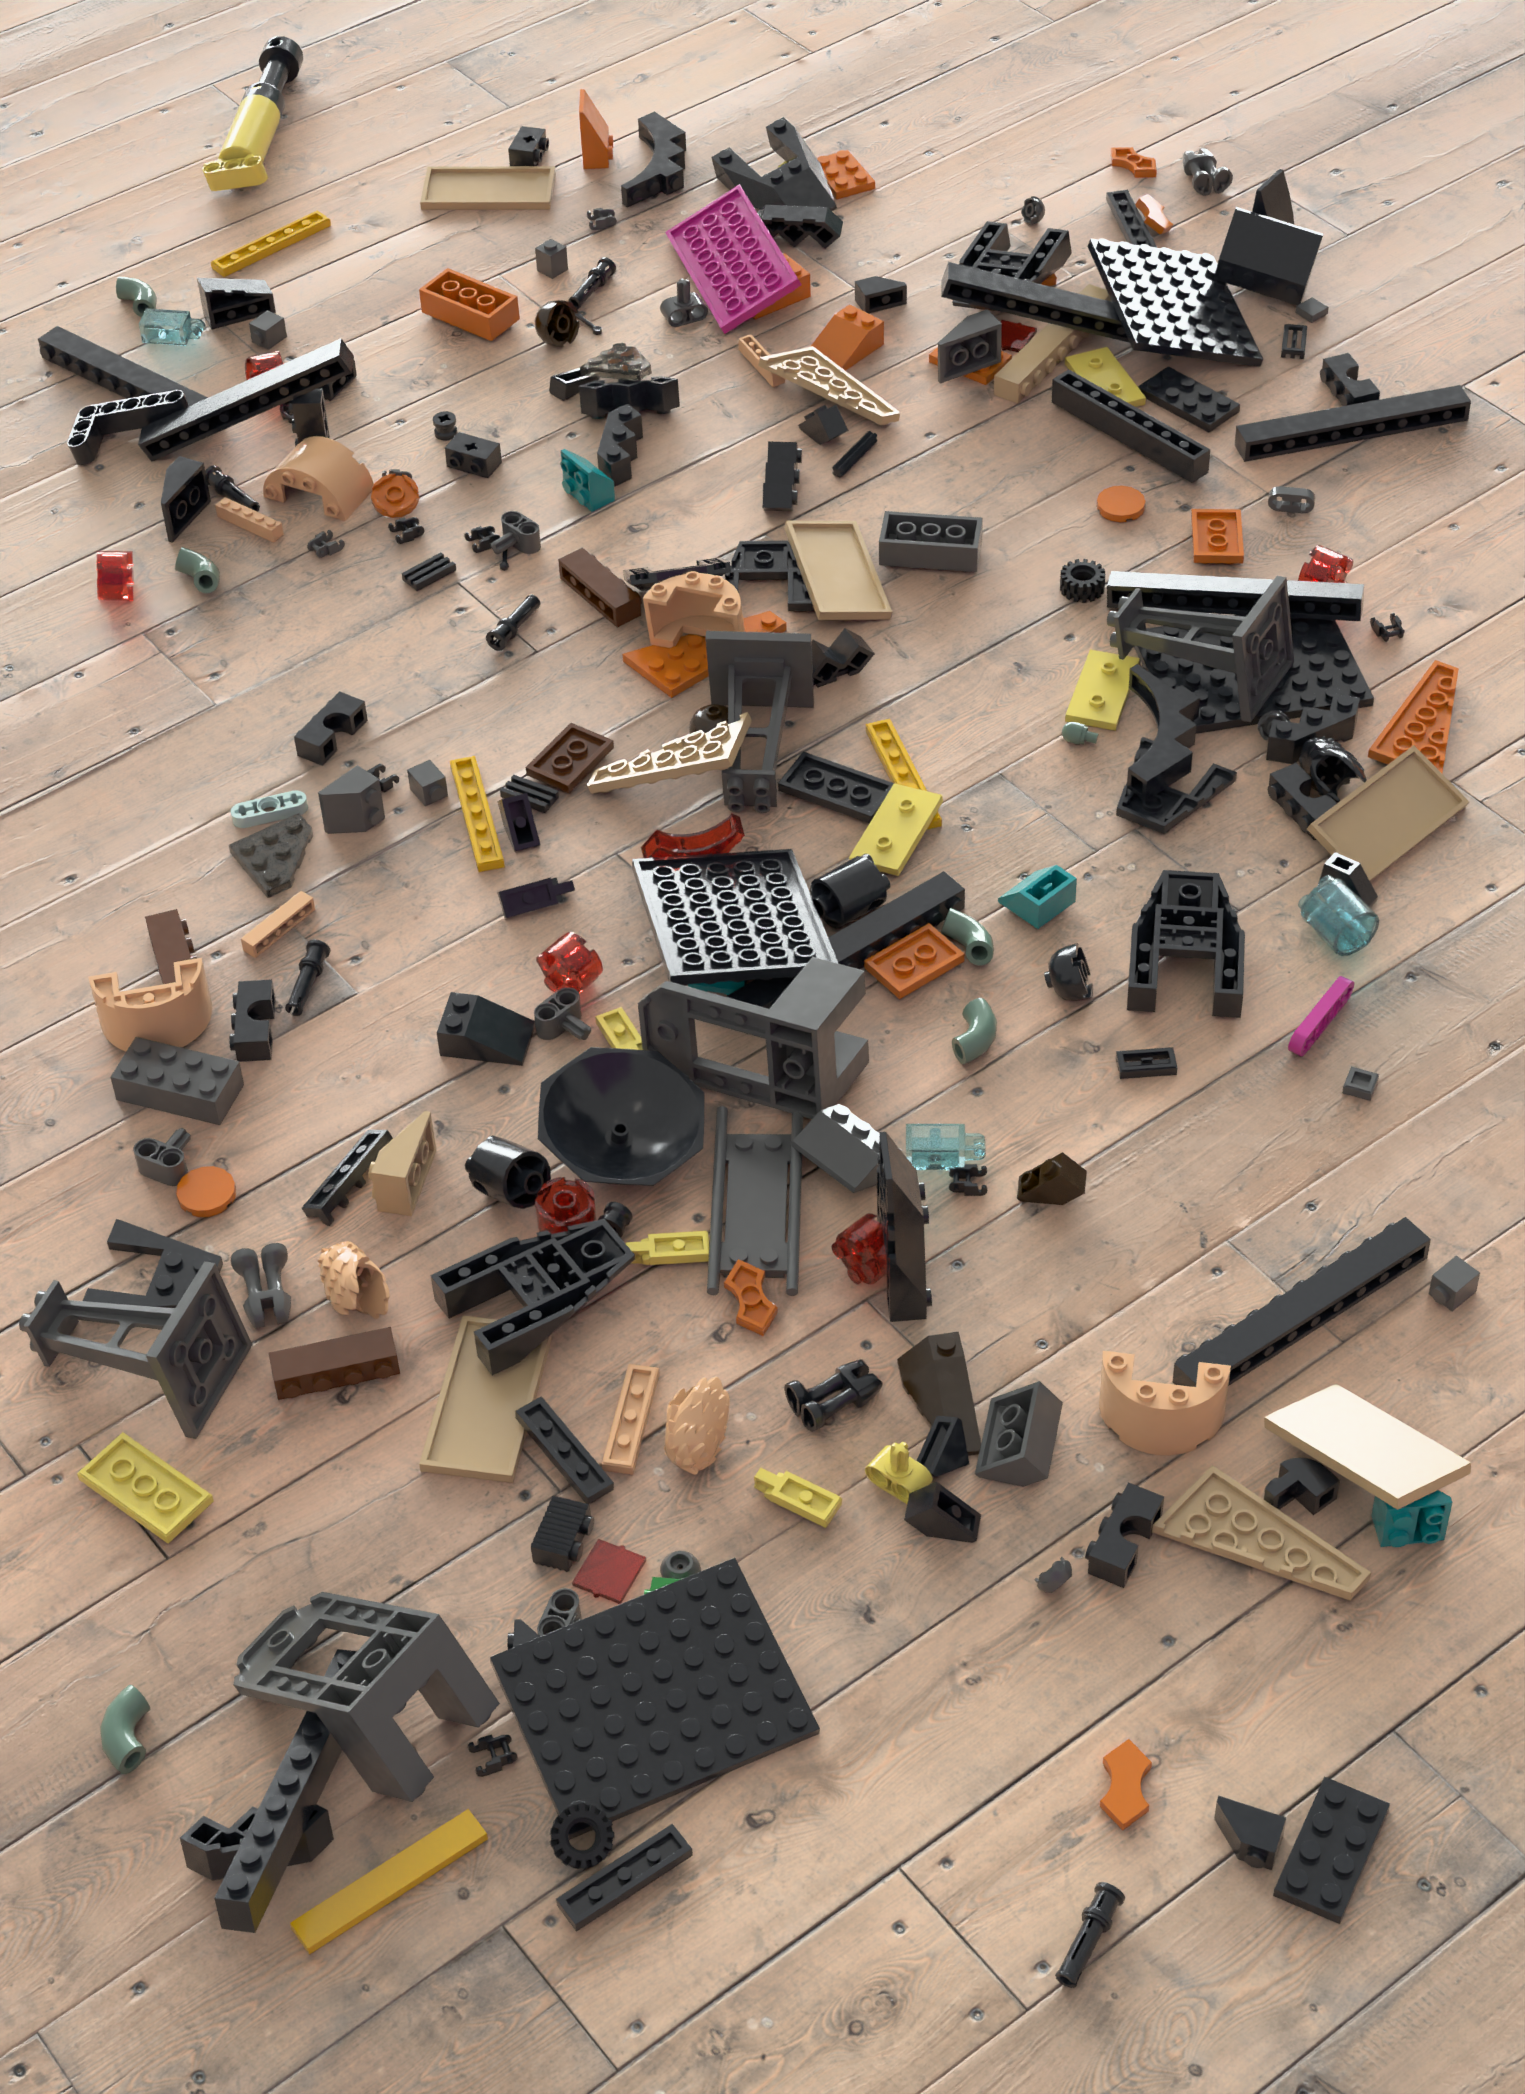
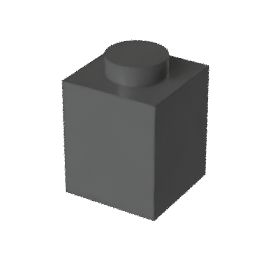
M549 239L535 248L538 272L554 279L568 270L566 246L553 239Z
M268 310L249 323L252 343L268 350L287 337L284 318Z
M431 760L407 769L410 790L424 806L448 797L446 777Z
M1456 1255L1432 1275L1429 1295L1437 1303L1444 1305L1453 1312L1476 1293L1480 1272Z

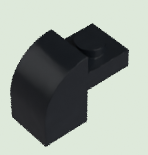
M1308 1458L1288 1459L1280 1463L1278 1478L1272 1479L1266 1485L1264 1500L1280 1510L1296 1499L1312 1515H1315L1337 1499L1340 1480L1324 1465Z

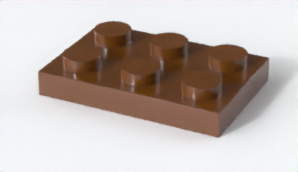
M570 723L525 767L526 775L570 793L614 749V742L612 739Z

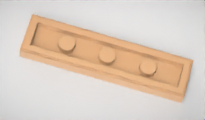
M628 1364L602 1460V1469L604 1471L634 1474L659 1378V1368Z

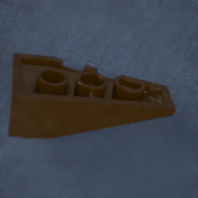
M959 1331L929 1335L897 1359L902 1386L906 1393L912 1396L917 1404V1409L922 1416L925 1415L931 1426L936 1416L958 1417L961 1419L968 1456L978 1455L981 1440Z

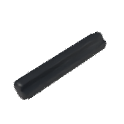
M867 431L832 467V474L834 476L837 475L839 478L843 477L877 442V434Z

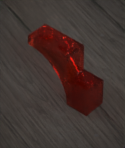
M731 813L719 824L696 833L671 834L656 830L641 846L643 858L729 853L736 844L741 842L745 834L740 817Z

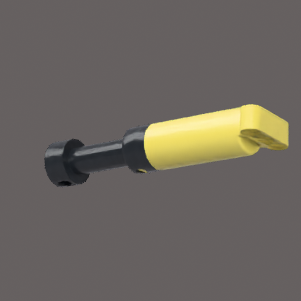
M276 36L270 38L265 43L259 58V67L262 71L259 82L250 85L246 89L218 160L204 163L203 173L211 191L256 186L267 181L268 176L263 162L285 108L282 91L286 83L292 82L298 76L304 59L303 51L292 39L285 36Z

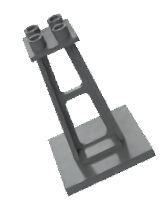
M1276 576L1246 617L1143 607L1142 593L1139 588H1136L1130 597L1122 596L1118 603L1119 611H1110L1107 616V625L1115 627V632L1110 637V646L1118 648L1119 659L1124 660L1134 646H1139L1235 673L1237 675L1242 721L1251 722L1294 663L1287 577ZM1145 623L1189 630V632L1183 639L1147 632ZM1200 632L1233 638L1234 649L1196 642L1194 639Z
M706 631L705 640L711 704L728 705V724L741 720L739 715L742 714V706L772 707L769 726L766 728L749 727L745 736L767 739L762 770L741 769V747L732 767L722 770L724 805H727L730 811L741 812L744 806H755L754 808L757 812L767 813L771 807H777L775 770L787 707L814 708L811 634Z
M205 1261L176 1308L68 1300L60 1282L53 1280L47 1291L40 1290L37 1292L33 1312L31 1314H23L19 1321L20 1330L27 1332L30 1338V1349L38 1353L44 1366L50 1367L58 1353H63L157 1380L185 1437L194 1439L198 1437L252 1347V1342L216 1264ZM79 1320L120 1325L112 1339L106 1344L70 1336ZM142 1327L161 1330L147 1354L120 1348V1345L132 1328Z

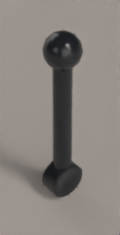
M577 310L578 314L575 313L576 317L593 330V334H602V327L593 325L580 315Z
M508 549L503 551L502 562L499 565L503 571L509 568L507 563Z

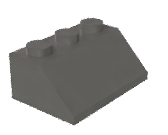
M838 1104L820 1110L793 1140L791 1145L793 1148L851 1192L856 1193L877 1185V1167H879L877 1159L878 1155H880L878 1148L879 1133L871 1128L869 1123L862 1121L852 1114L847 1107Z
M1040 1381L991 1398L975 1475L979 1478L1022 1487L1048 1479L1063 1402Z

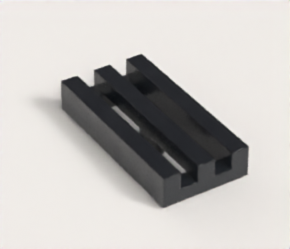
M1284 324L1281 358H1286V354H1290L1292 359H1295V355H1300V359H1304L1308 326ZM1288 330H1293L1291 348H1287ZM1298 331H1302L1301 349L1296 348Z
M440 552L403 572L402 580L416 591H419L456 571V563L450 562L448 557L444 558V554Z
M514 774L511 777V782H506V788L502 787L500 789V797L502 798L527 793L531 808L546 813L559 798L558 790Z
M1173 1047L1116 1051V1062H1118L1117 1067L1120 1079L1177 1075L1178 1068Z

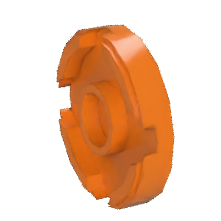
M388 474L381 477L373 485L371 493L372 504L375 510L383 516L390 518L403 517L410 514L419 502L418 487L415 481L407 475L396 476V474Z
M1122 485L1112 486L1099 493L1096 507L1102 517L1121 523L1126 522V519L1130 518L1132 520L1138 519L1144 513L1146 501L1144 495L1137 489Z
M205 1166L191 1170L184 1175L177 1185L176 1195L181 1209L185 1212L187 1210L196 1217H211L225 1211L231 1201L233 1203L236 1198V1186L232 1175L225 1169Z

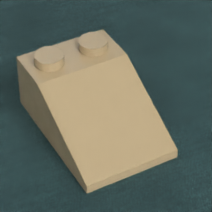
M424 1111L379 1151L375 1162H371L368 1176L373 1182L372 1198L376 1199L378 1211L406 1216L413 1215L437 1151L431 1112Z

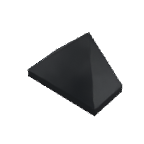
M936 1416L916 1460L925 1466L932 1476L938 1477L969 1465L962 1420L958 1417Z

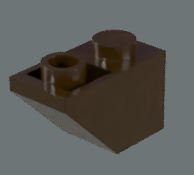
M1062 1152L1019 1176L1017 1199L1021 1202L1064 1205L1085 1194L1087 1170Z

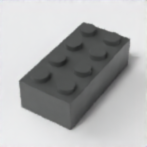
M885 511L879 538V565L977 572L982 545L983 518Z
M135 1037L110 1077L115 1097L118 1101L216 1125H221L244 1086L239 1061Z

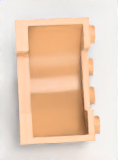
M313 436L305 438L297 444L268 475L263 486V496L284 503L286 501L284 485L321 495L325 515L346 521L373 491L374 483L364 463L359 464L352 457L354 453L335 440Z
M691 571L654 584L643 597L651 645L671 648L676 646L683 633L706 637V631L745 632L740 595L737 589L721 576Z
M202 958L174 962L175 983L121 992L117 972L89 976V983L100 1026L107 1040L123 1051L128 1050L135 1037L181 1048L195 1040L205 1030L212 1016V1001Z
M1103 1351L1099 1396L1100 1412L1108 1429L1112 1428L1119 1435L1120 1441L1148 1454L1178 1455L1195 1450L1198 1444L1206 1439L1210 1441L1218 1432L1225 1416L1231 1366L1199 1362L1196 1387L1132 1380L1135 1354Z

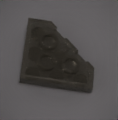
M625 343L614 344L611 349L602 351L601 355L590 358L587 363L580 366L581 376L640 381L652 374L651 364L636 347L626 346Z
M298 813L230 844L229 850L265 896L270 898L292 887L295 880V872L297 868H300L306 854L305 848L313 837L312 827Z

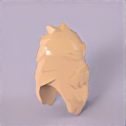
M349 1241L340 1242V1244L336 1243V1245L330 1248H322V1254L318 1259V1267L321 1268L320 1277L321 1282L324 1284L327 1300H330L333 1309L339 1314L346 1316L349 1315L348 1310L354 1311L355 1309L364 1314H369L374 1319H378L380 1314L386 1315L388 1312V1299L390 1297L389 1288L384 1274L357 1245Z
M718 1377L711 1378L708 1381L707 1378H702L696 1386H693L687 1392L682 1388L668 1403L665 1455L677 1467L694 1475L714 1463L717 1459L715 1456L722 1450L719 1445L726 1438L724 1434L729 1419L730 1398L728 1392L723 1389L721 1380Z

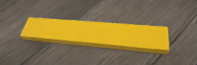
M317 210L211 261V267L217 273L226 277L330 227L331 221Z
M891 719L865 724L866 733L890 781L895 784L927 791ZM938 811L927 830L942 826V819Z
M471 756L450 760V768L478 872L504 868L502 851L476 757Z
M467 1809L290 1922L291 1929L310 1955L488 1840L487 1833L471 1811Z

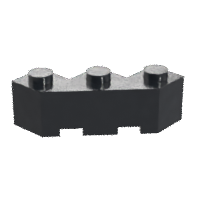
M765 205L757 212L773 238L779 234L793 247H796L810 235L826 249L841 236L843 221L828 207Z
M656 376L651 377V380L642 381L638 380V378L618 379V382L605 383V380H600L579 386L581 414L591 415L592 419L604 418L605 414L626 404H629L638 412L650 409L656 410L658 414H668L671 412V409L680 407L678 379Z
M629 404L608 413L597 452L598 469L614 481V487L632 479L631 461L638 458L636 441L643 438L642 415Z
M768 441V460L765 467V483H763L762 508L764 511H793L794 505H798V490H795L796 484H800L798 463H802V449L798 448L797 442Z
M844 628L830 647L812 639L814 685L819 688L836 682L839 676L845 674L853 676L860 673L875 653L860 635Z
M1334 694L1330 711L1303 707L1299 723L1273 719L1268 737L1266 760L1287 764L1299 762L1302 746L1307 739L1311 740L1314 737L1334 738L1335 742L1339 740L1346 742L1353 739L1360 698Z
M316 1804L288 1866L312 1862L334 1840L327 1809ZM252 1806L230 1828L202 1816L180 1837L187 1868L212 1881L224 1879L258 1809Z

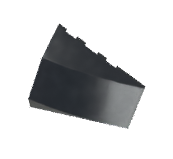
M1279 169L1256 190L1252 212L1294 225V215L1284 170Z

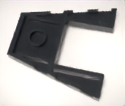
M789 540L739 542L731 560V572L725 574V580L730 582L737 589L738 593L739 580L788 579V611H813V604L803 582Z
M1145 737L1141 738L1139 749L1134 757V763L1148 751L1154 742L1153 740ZM1213 763L1190 794L1167 787L1146 801L1129 790L1126 783L1117 805L1116 816L1165 834L1233 784L1237 779V772Z
M116 1219L107 1240L110 1250L161 1256L146 1296L88 1288L83 1301L176 1308L204 1261L215 1263L220 1273L223 1266L222 1257Z

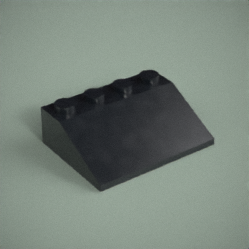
M1236 207L1213 279L1299 305L1305 295L1323 234Z

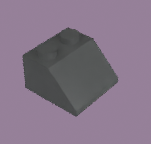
M358 765L318 792L324 830L328 834L367 832L385 819L380 781Z

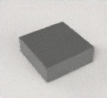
M1312 297L1297 305L1295 313L1312 323L1327 315L1329 307Z
M1351 1067L1342 1093L1371 1101L1378 1083L1379 1074Z

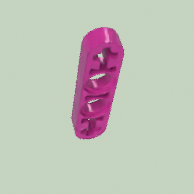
M1339 976L1293 1033L1288 1045L1289 1051L1301 1057L1308 1052L1349 1000L1354 989V981L1343 976Z

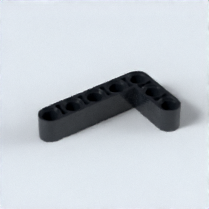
M181 390L89 405L79 411L67 445L77 464L87 465L95 460L104 435L141 429L190 405Z

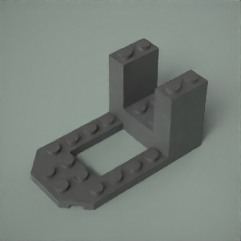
M812 957L770 1009L665 981L638 1002L642 1049L661 1053L698 1087L788 1113L797 1112L802 1117L813 1119L820 1110L835 1106L869 1063L868 1039L837 1031L866 994L865 971ZM695 1019L766 1039L768 1076L698 1057Z
M321 1592L310 1597L311 1604L297 1610L295 1605L283 1610L238 1656L236 1666L239 1668L240 1673L234 1677L233 1685L240 1695L316 1713L372 1792L413 1802L414 1799L424 1793L426 1786L434 1778L393 1719L396 1714L405 1708L406 1702L417 1690H419L439 1719L477 1728L489 1720L491 1713L500 1704L439 1614L327 1592ZM326 1628L370 1637L333 1678L291 1669L295 1665V1660L306 1649L316 1643L318 1636Z

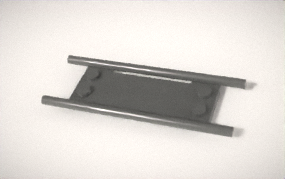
M720 1106L716 1111L707 1293L709 1295H717L719 1293L720 1273L724 1274V1278H727L739 1259L764 1270L765 1278H784V1274H787L786 1294L795 1296L798 1294L802 1154L791 1145L793 1140L803 1130V1117L797 1112L792 1113L791 1134H727L728 1109ZM725 1163H726V1164H729V1165H728V1185H727V1205H726L725 1242H721V1241H722V1222H723ZM788 1164H790L788 1242H785Z

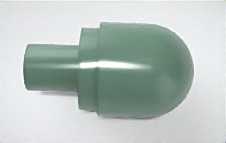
M1068 722L1062 728V737L1067 742L1084 745L1085 741L1097 743L1099 734L1088 731V727L1084 724Z

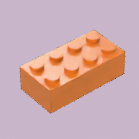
M449 268L419 289L422 313L489 341H493L520 319L518 296Z

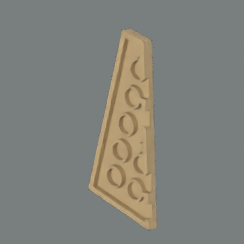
M814 347L760 357L758 366L877 424L887 425L888 423L899 421L900 412Z
M747 712L739 715L741 720L728 724L727 721L718 723L717 727L710 732L704 733L702 730L662 744L663 749L652 754L650 750L641 752L640 756L631 762L623 759L596 769L587 787L591 794L598 792L607 793L614 789L632 788L644 783L654 784L660 780L678 779L685 775H700L706 771L716 769L725 770L732 767L752 719Z
M1213 1465L1153 1524L1152 1533L1350 1601L1370 1580L1371 1576L1369 1570Z

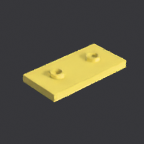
M1108 347L1065 357L1066 367L1074 373L1135 407L1146 404V397Z
M1090 649L1065 714V722H1077L1087 726L1116 731L1130 692V668L1136 664L1139 665L1140 658L1126 656L1122 660L1119 659V654Z
M894 783L849 856V860L856 856L869 854L880 872L899 876L943 803V796Z
M123 1432L77 1473L81 1482L168 1544L214 1502L213 1496Z

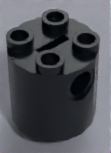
M863 854L814 879L811 882L810 893L820 918L833 928H841L883 905L886 902L890 881L886 875L879 872L874 865L872 857L869 854Z
M493 1135L478 1145L465 1163V1170L469 1173L471 1184L476 1190L515 1208L525 1209L533 1207L542 1200L548 1191L551 1181V1168L543 1155Z

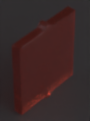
M1001 320V349L1019 352L1031 341L1037 332V328L1023 325L1020 322L1014 323Z
M598 1539L574 1578L572 1585L592 1593L594 1598L600 1596L621 1604L645 1564L646 1557L626 1550L624 1545L616 1546Z

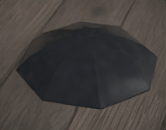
M590 1047L541 1082L538 1140L584 1182L654 1186L703 1149L705 1092L658 1051Z

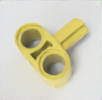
M903 1441L900 1444L895 1442L891 1446H885L865 1468V1473L872 1483L906 1504L908 1503L910 1493L930 1485L933 1480L930 1471L925 1466L909 1457L908 1445Z

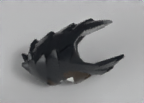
M1314 737L1311 740L1307 739L1302 746L1299 766L1312 778L1311 787L1318 791L1320 796L1328 794L1338 803L1341 801L1338 798L1339 788L1342 785L1350 784L1351 778H1358L1364 783L1367 781L1361 764L1353 754L1342 747V744L1335 742L1334 738Z

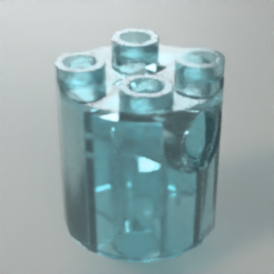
M1330 875L1323 877L1318 886L1309 895L1303 896L1298 903L1303 920L1310 924L1318 936L1340 956L1351 955L1366 947L1379 927L1378 915L1358 895L1353 893L1343 880L1339 878L1334 879Z

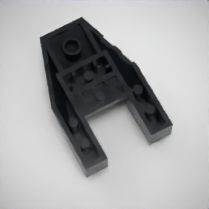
M784 117L766 126L770 148L787 162L777 169L761 177L730 147L711 157L717 179L729 190L740 184L754 208L761 209L765 205L828 207L831 211L837 209L820 162L796 128Z
M987 221L961 257L959 264L1041 284L1063 267L1072 254L1069 230L1048 228L1032 252L1026 254L1008 252L1011 244L1007 223ZM952 301L953 306L982 310L988 309L964 302Z
M1162 871L1151 891V897L1147 904H1144L1137 922L1132 926L1127 1010L1155 1012L1159 956L1213 959L1212 1016L1241 1018L1244 988L1245 932L1239 926L1238 916L1235 909H1232L1229 903V895L1219 873Z
M879 1132L877 1231L880 1251L886 1252L889 1319L890 1322L927 1319V1307L932 1306L931 1289L926 1288L924 1224H929L928 1206H922L921 1202L926 1199L924 1182H918L916 1168L887 1132Z
M605 1219L567 1226L568 1231L551 1234L548 1230L537 1232V1237L524 1240L513 1237L430 1275L434 1300L448 1319L509 1290L523 1305L524 1308L474 1331L477 1356L492 1376L520 1363L635 1260V1254Z

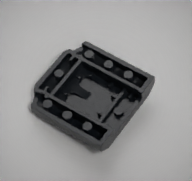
M719 557L696 560L697 565L673 569L652 571L648 567L623 570L624 580L641 591H648L654 584L691 571L722 576L731 572L730 561Z

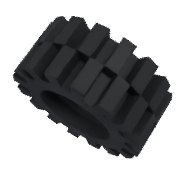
M1076 559L1075 563L1067 562V565L1062 567L1060 574L1061 594L1063 596L1066 595L1068 600L1074 598L1073 602L1077 603L1079 599L1082 600V603H1086L1087 599L1090 602L1095 601V597L1099 599L1101 594H1104L1105 569L1102 568L1101 564L1096 565V561L1092 560L1088 563V559H1083V562H1080L1079 559Z
M579 1803L563 1810L553 1821L549 1834L551 1835L550 1845L554 1850L556 1858H559L562 1861L561 1863L566 1866L568 1865L575 1869H586L599 1864L608 1856L607 1854L613 1847L612 1842L615 1836L612 1830L613 1824L611 1819L607 1818V1814L603 1810H599L597 1806L592 1804ZM578 1822L589 1824L595 1831V1841L587 1850L575 1849L569 1842V1830Z

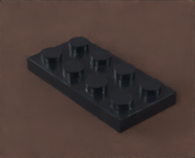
M1169 366L1138 386L1147 400L1207 432H1211L1240 412L1239 403Z
M803 751L778 782V791L870 823L894 783Z
M1324 1776L1274 1888L1273 1896L1340 1924L1389 1812L1390 1803Z

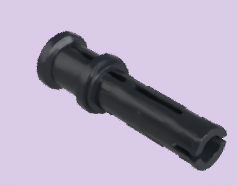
M607 257L601 258L598 261L597 267L589 271L587 280L568 299V302L572 303L576 309L581 308L582 304L598 287L604 286L607 278L616 272L614 262Z
M212 465L205 470L208 485L213 486L219 495H226L232 501L254 511H259V503L236 486L231 476L224 475L220 467Z
M533 594L528 595L508 618L501 619L497 623V627L487 633L486 641L488 645L494 650L502 651L507 646L509 639L517 636L518 628L540 607L539 598Z
M314 939L308 941L306 945L307 953L300 960V974L285 1006V1010L288 1013L294 1007L293 1016H300L302 1014L315 978L322 974L324 959L329 957L331 952L328 944L321 940Z
M1098 1882L1094 1888L1096 1894L1090 1906L1082 1911L1083 1923L1062 1965L1055 1974L1056 1979L1064 1986L1070 1988L1077 1986V1982L1101 1934L1111 1929L1113 1925L1111 1919L1117 1907L1121 1906L1125 1901L1123 1892L1109 1883Z

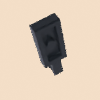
M550 877L497 892L504 918H509L558 904V902L563 901L561 894L575 891L573 880L558 884L557 877L552 879Z

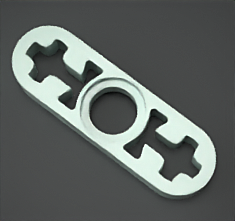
M295 790L241 802L231 808L232 821L238 828H248L300 816L308 810L307 798L305 793ZM268 807L276 808L275 810L269 812L263 811L265 808Z

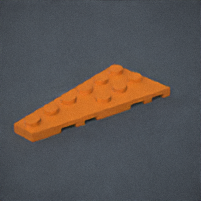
M771 611L743 618L745 632L783 633L787 630L786 622ZM688 634L681 636L676 646L671 648L651 645L622 654L625 664L671 698L709 676L706 637Z
M1435 660L1369 748L1368 757L1388 765L1414 745L1443 773L1459 668Z

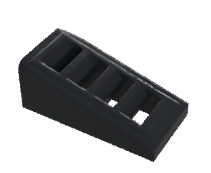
M586 367L553 375L550 377L549 392L564 401L579 393L580 385L600 380V375Z

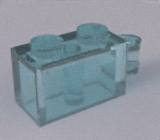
M146 308L139 322L142 343L186 346L189 339H199L205 329V323L201 319L191 318L190 311Z
M906 1124V1157L916 1170H950L954 1167H964L965 1160H981L986 1156L985 1136L980 1133H965V1124Z

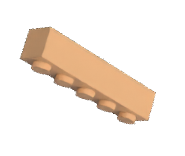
M751 334L739 338V351L772 387L784 384L785 378L758 366L760 357L770 355Z
M226 497L215 505L217 517L273 543L284 535L281 522Z
M303 891L294 895L289 901L280 906L279 909L241 938L243 951L254 958L258 957L315 911L313 897Z

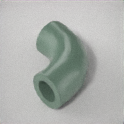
M117 278V298L134 301L133 310L138 316L142 318L153 316L156 310L157 296L151 286L135 278Z
M181 547L177 556L175 571L192 576L194 578V585L200 592L212 593L218 587L220 572L217 566L204 555Z
M950 908L941 929V934L964 945L966 957L974 965L981 966L989 963L994 954L992 936L975 919Z
M984 998L974 999L965 1006L962 1015L969 1028L962 1035L952 1039L954 1054L963 1065L987 1052L996 1038L997 1020L991 1006Z
M131 1684L124 1688L107 1707L100 1726L102 1750L121 1774H127L135 1770L141 1764L146 1754V1749L136 1739L134 1730L138 1721L150 1711V1706L142 1693Z

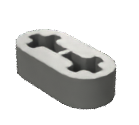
M1277 486L1269 492L1268 505L1271 509L1280 512L1309 513L1315 505V494L1305 488ZM1277 497H1282V501H1278ZM1306 499V503H1301V500Z

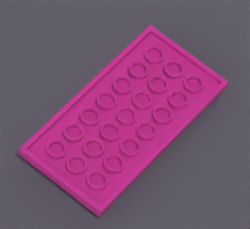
M740 184L665 232L724 334L735 329L744 321L754 317L766 307L774 304L777 300L801 286L800 281Z

